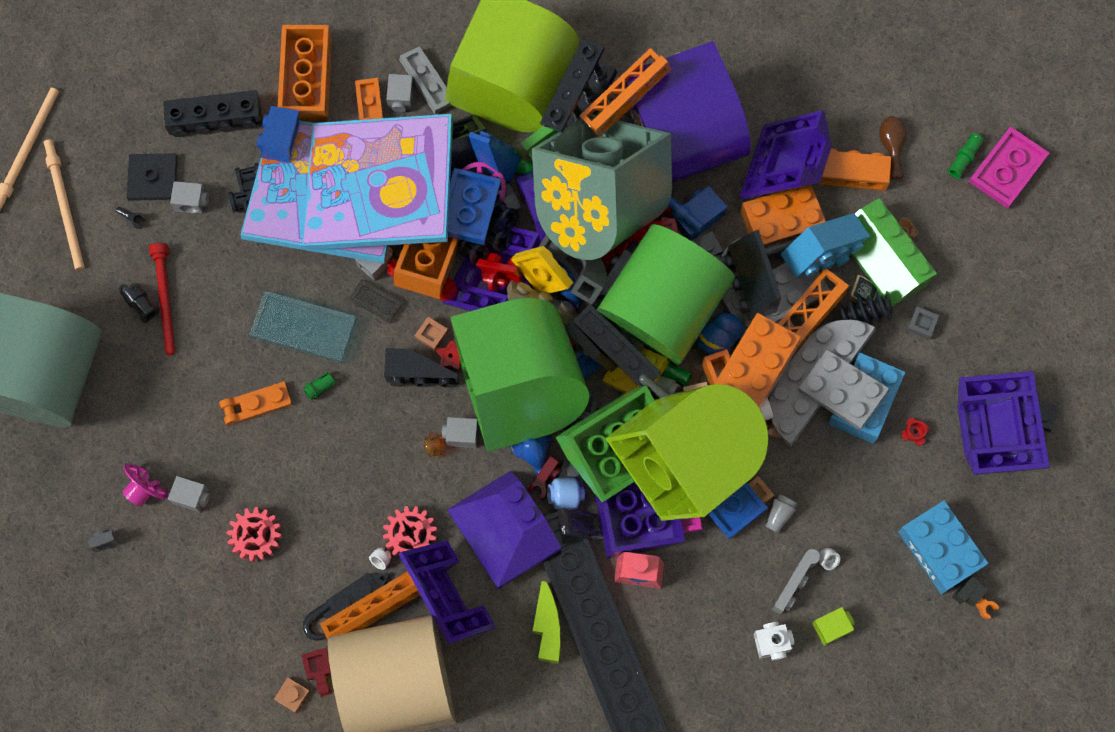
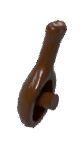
M895 116L884 119L880 126L879 137L881 143L891 156L890 178L902 179L900 151L906 141L907 133L904 123Z

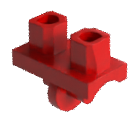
M490 253L486 260H478L476 265L481 269L483 282L488 283L490 291L497 292L501 286L506 287L509 285L511 280L517 283L523 282L520 275L521 271L512 262V258L509 259L507 264H503L501 256Z

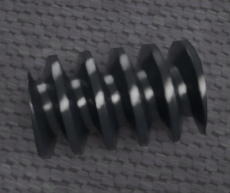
M887 290L885 298L877 292L876 300L874 301L870 295H867L866 303H863L860 297L857 298V305L855 306L851 300H848L847 308L841 302L839 303L843 320H857L861 322L865 320L870 325H873L874 318L878 323H882L883 315L888 321L892 320L893 308Z

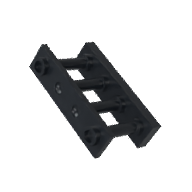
M585 39L582 40L540 122L542 126L563 133L566 127L580 120L579 115L612 85L618 72L616 68L599 63L605 50L603 45Z

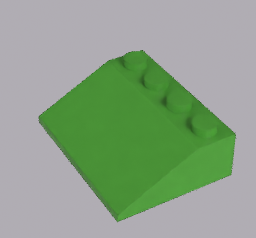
M647 386L634 387L556 436L567 459L601 502H604L634 482L605 438L647 405L655 401Z

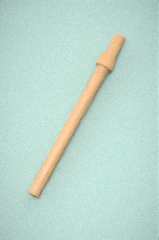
M50 88L4 183H0V211L6 199L10 198L14 190L12 187L59 94V91L55 88Z
M45 140L44 146L47 154L45 160L47 168L51 170L76 271L82 270L85 267L60 170L62 166L61 160L56 154L53 140Z

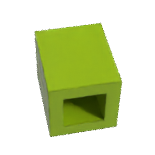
M842 607L816 619L812 623L824 646L853 632L854 628L852 626L855 625L851 614L848 611L845 612Z

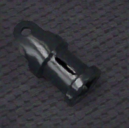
M132 283L130 288L126 284H122L119 287V292L130 308L136 310L140 315L142 323H147L158 315L159 308L152 305L147 298V293L137 283Z

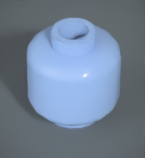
M556 478L547 487L548 503L552 504L555 510L577 509L580 501H584V487L580 486L576 478Z

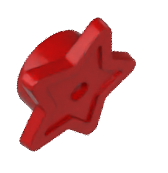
M453 340L449 342L446 348L436 349L435 352L441 358L439 365L445 368L453 367L456 370H460L458 349Z

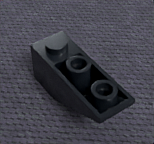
M386 348L384 377L386 383H390L391 386L402 387L405 383H414L417 387H428L429 383L439 384L440 387L450 388L453 387V384H459L458 374L411 349Z

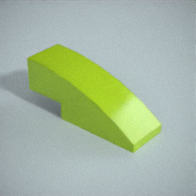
M542 581L533 626V634L542 635L538 659L543 662L559 664L561 647L558 612L547 582Z

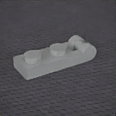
M810 549L805 553L772 608L773 611L780 615L784 609L789 612L796 600L792 595L797 588L802 590L809 578L805 573L808 568L814 567L820 559V554L817 550Z

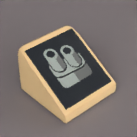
M858 275L849 300L857 303V298L860 297L863 303H866L867 295H870L874 301L878 290L870 280Z

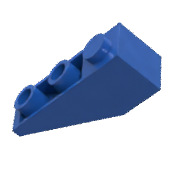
M481 131L479 135L470 132L469 139L478 162L487 164L498 173L501 172L505 181L511 183L522 156L514 152V147L504 144L505 142L494 138V136ZM482 167V171L490 175L495 173L489 168Z

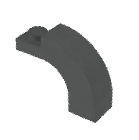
M545 235L539 247L544 246L552 253L555 259L569 268L575 279L571 293L592 305L603 289L607 279L606 269L601 258L594 260L574 258L560 250Z

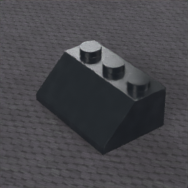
M470 115L453 122L451 171L454 168L463 169L467 164L474 161L478 162L469 139V134L472 132L479 135L481 131L486 133L487 131L476 115Z
M756 230L729 245L727 253L724 255L726 266L732 270L735 276L732 285L735 292L739 291L742 314L746 313L748 320L754 319L757 313L762 316L776 313L782 298L759 230Z

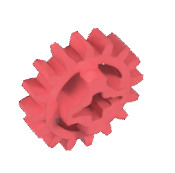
M405 506L404 513H401L398 509L395 510L397 516L395 518L388 516L391 524L383 526L384 530L388 532V534L383 535V539L386 541L390 540L386 547L388 550L394 548L392 554L395 557L402 551L410 550L400 547L405 544L418 548L430 545V542H437V538L432 535L438 532L437 527H430L434 523V519H426L428 515L426 510L419 514V509L416 506L413 512H410L408 506ZM407 518H415L420 521L411 522L408 521ZM399 523V532L394 537V530ZM405 525H407L408 529L414 531L416 542L409 536H406ZM427 530L426 538L421 544V535Z
M258 507L254 508L253 513L246 508L244 516L237 513L238 521H230L229 524L233 527V530L227 531L228 536L233 537L227 541L230 546H235L232 550L235 555L240 553L242 560L249 556V560L252 563L255 562L256 557H259L261 561H265L264 555L266 553L273 556L274 554L271 549L273 547H280L276 539H282L283 537L280 533H277L282 528L281 525L274 524L277 518L274 515L269 517V511L266 509L260 514ZM260 519L258 523L249 522L250 520ZM243 528L242 536L239 538L240 529ZM253 530L259 535L256 539L250 534ZM269 531H271L270 539L267 543L266 535ZM252 546L261 548L259 550L254 551L247 550Z

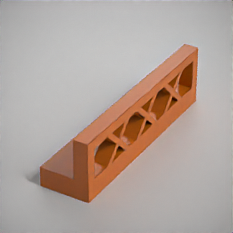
M650 48L579 115L580 118L601 137L671 71L668 61L662 55L659 57ZM652 57L655 61L643 72L644 63ZM630 77H638L626 88V80ZM612 94H620L608 105V98ZM594 111H602L592 121L588 118Z
M827 268L824 269L778 323L782 327L787 323V327L784 328L791 332L797 331L795 334L801 337L800 344L795 353L847 293L849 285ZM825 277L836 284L832 291H821L820 283ZM809 297H819V306L814 309H806V299ZM803 314L804 324L791 327L790 318L793 315Z
M407 571L323 621L320 625L327 639L330 636L362 630L420 596V593Z

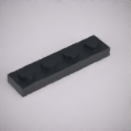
M591 304L573 320L576 326L639 387L644 386L639 381V377L642 374H646L653 381L661 374Z

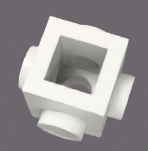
M772 622L763 625L764 629L754 632L753 635L759 659L771 657L772 661L786 658V653H789L792 650L791 645H794L792 631L787 630L786 624L779 625L778 622ZM772 638L777 639L778 644L773 643Z

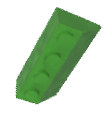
M880 198L855 213L870 237L863 243L864 247L851 255L883 298H885L886 290L888 291L892 307L931 282L937 274Z

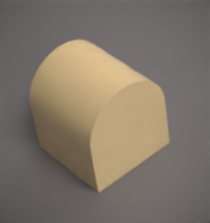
M432 615L328 637V655L333 689L344 732H421L456 724L438 626Z

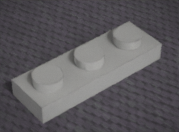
M420 46L400 55L399 61L408 75H412L414 84L433 113L437 114L451 107L452 105L449 102L444 101L446 85Z

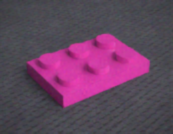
M1010 126L970 178L969 183L1008 209L1048 157L1049 152Z

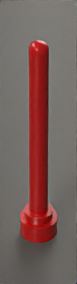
M154 243L149 245V254L156 264L165 352L167 355H173L175 353L165 266L169 249L166 243Z

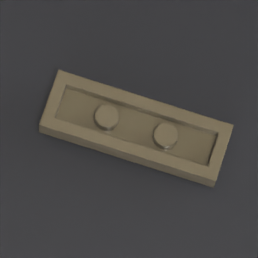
M511 280L507 287L508 300L537 298L548 301L559 310L564 324H567L569 321L573 322L577 317L576 307L568 301L557 300L547 292H538L523 282L517 283Z

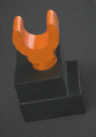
M973 576L967 578L952 596L959 604L966 602L970 606L976 605L980 615L986 620L991 618L986 612L987 606H990L993 610L999 609L995 602L982 598L987 589Z

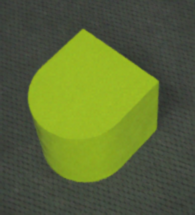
M480 0L450 65L444 101L510 130L536 132L543 127L540 122L579 47V37L574 29L558 15L527 0Z
M722 384L708 385L656 399L605 438L662 521L705 517L757 473L765 459L768 447L767 425L757 404L743 391Z

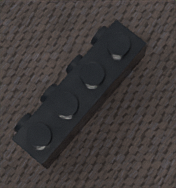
M257 90L163 101L165 128L169 135L175 137H184L187 133L193 132L208 134L210 130L228 132L236 127L253 129L256 125L262 124L261 102Z

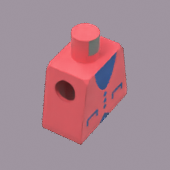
M623 552L617 557L614 582L661 589L664 563L658 556Z

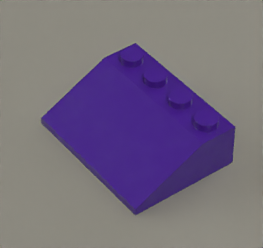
M635 481L604 502H601L595 494L607 559L618 557L623 552L641 553L685 542L681 519L662 521Z

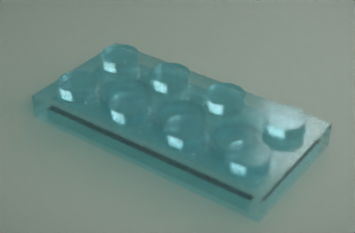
M264 291L249 336L342 363L357 317Z

